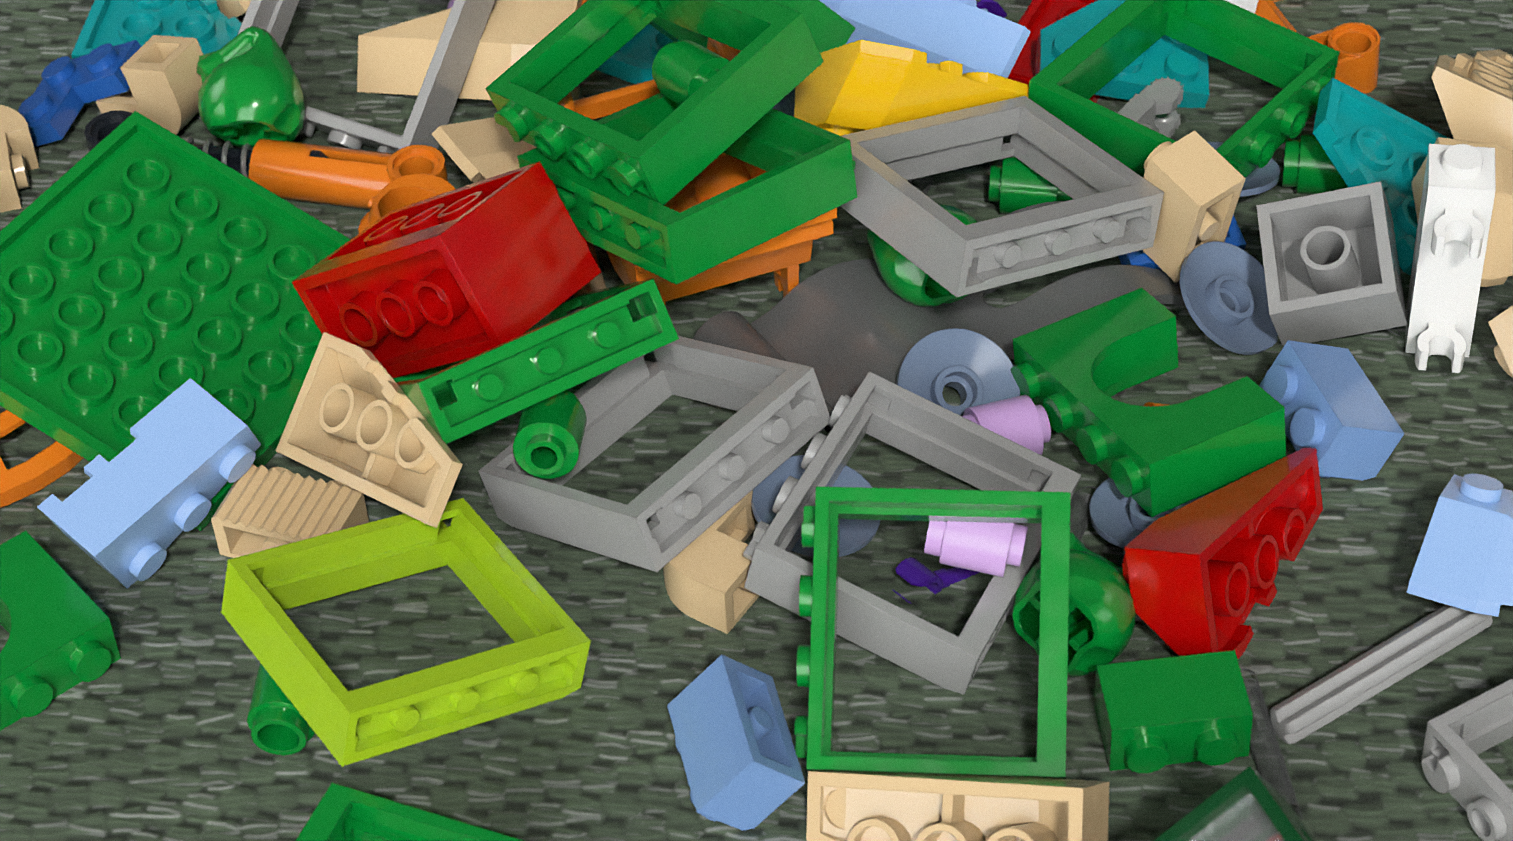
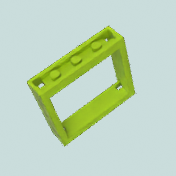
M464 498L447 502L437 528L409 515L400 514L227 560L221 613L341 767L552 702L581 688L591 640ZM452 518L451 525L448 527L442 521L445 519ZM448 565L511 637L514 643L348 692L283 610Z

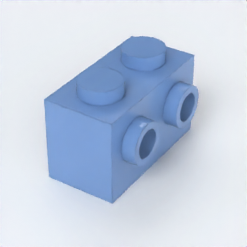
M1287 340L1259 385L1285 407V434L1295 450L1298 451L1302 448L1317 449L1319 476L1321 478L1336 477L1363 481L1376 477L1405 434L1347 348Z
M721 654L667 705L676 736L675 744L681 754L689 783L691 801L696 812L711 821L722 822L742 831L753 829L805 784L772 676Z

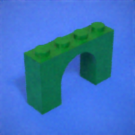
M1143 288L1013 339L1015 366L1010 371L1020 389V396L1028 395L1035 405H1042L1048 415L1052 429L1057 433L1062 432L1080 449L1088 463L1096 464L1114 481L1123 496L1133 498L1152 517L1231 484L1286 457L1285 407L1248 376L1185 402L1166 406H1138L1111 398L1127 388L1179 367L1176 316Z
M26 530L0 545V624L10 634L4 648L0 652L1 731L23 717H33L40 714L49 706L54 698L77 684L98 679L107 671L112 663L121 659L109 617Z

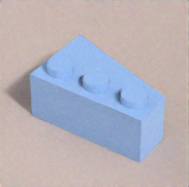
M191 378L130 428V434L136 439L115 458L108 462L99 454L84 467V473L90 479L64 501L51 494L37 506L75 545L126 588H129L137 580L144 581L161 567L166 558V549L182 531H191L204 520L211 508L210 500L227 482L233 483L239 480L250 469L256 457L255 451L261 445L250 428Z

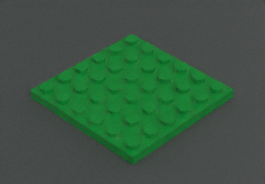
M135 111L0 231V406L89 462L99 454L110 462L136 439L130 434V428L191 378L250 428L261 444L255 451L256 457L253 464L256 467L260 465L265 466L277 453L276 448L322 338V333L297 293L292 281L351 239ZM227 482L210 500L211 508L204 520L195 527L197 530L202 531L211 522V518L234 482Z

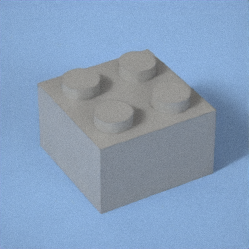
M1381 181L1256 205L1269 315L1282 345H1285L1287 340L1313 343L1408 325L1393 218Z

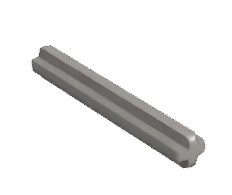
M1444 605L1272 707L1270 718L1275 734L1285 743L1295 744L1490 627L1493 622L1492 616Z

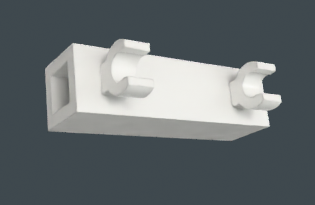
M1429 144L1406 307L1408 325L1406 326L1405 353H1415V365L1418 370H1426L1429 356L1442 355L1447 356L1451 360V371L1453 373H1460L1463 368L1464 358L1469 357L1496 191L1495 148L1473 147L1466 144Z

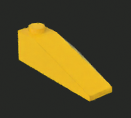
M858 40L820 53L824 62L795 87L794 117L842 136L1021 96L1028 97L1029 85L989 72L962 74L963 64L957 62L927 63V53Z

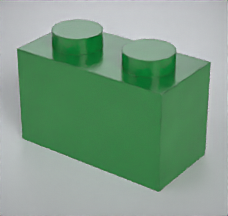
M1235 650L1096 665L1094 707L1109 771L1131 769L1136 773H1152L1160 770L1165 765L1197 761L1210 766L1226 764L1236 757L1249 756L1253 712Z

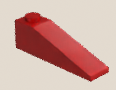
M1302 448L1155 520L1124 547L1123 576L1130 585L1135 613L1179 656L1232 650L1236 651L1237 659L1243 655L1254 635L1251 626L1243 625L1255 603L1270 606L1277 593L1275 583L1273 582L1277 575L1279 560L1295 561L1323 510L1317 449Z

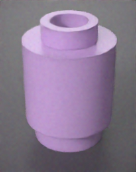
M1028 395L968 407L962 417L1040 455L1043 453L1044 443L1049 442L1051 438L1050 422L1042 405H1035Z
M930 521L924 553L940 556V564L1004 577L1007 564L1020 567L1028 526L1016 523Z

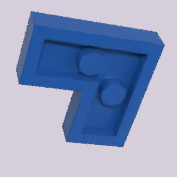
M137 40L112 46L109 43L103 44L92 50L89 54L73 59L63 56L51 62L42 71L41 77L43 79L33 95L28 97L18 109L28 124L34 147L62 140L84 104L129 90L130 87L120 67L141 48Z

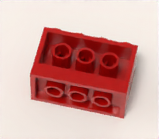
M539 161L392 210L293 280L292 284L322 335L326 332L371 351L392 378L471 358L524 334L598 276L601 270L589 250L587 241L578 231L559 197L555 184L548 177Z

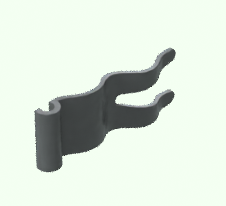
M1064 201L1045 202L1036 205H1031L1016 210L1010 214L1023 212ZM862 259L838 263L813 274L795 286L770 311L751 324L738 312L726 311L719 313L707 320L698 329L693 339L813 367L831 417L840 396L848 395L853 397L869 371L896 384L899 367L907 352L919 340L939 330L958 328L982 334L995 342L1006 353L1012 364L1015 365L1014 338L1139 288L1146 290L1161 304L1186 305L1180 289V280L1175 283L1163 270L1137 265H1111L1088 269L1066 276L1047 285L1020 302L1003 308L990 306L983 298L986 294L996 291L999 287L968 294L965 298L953 303L923 307L907 303L897 296L882 279L876 261ZM829 424L824 427V429L828 433H830V431L833 428V426Z

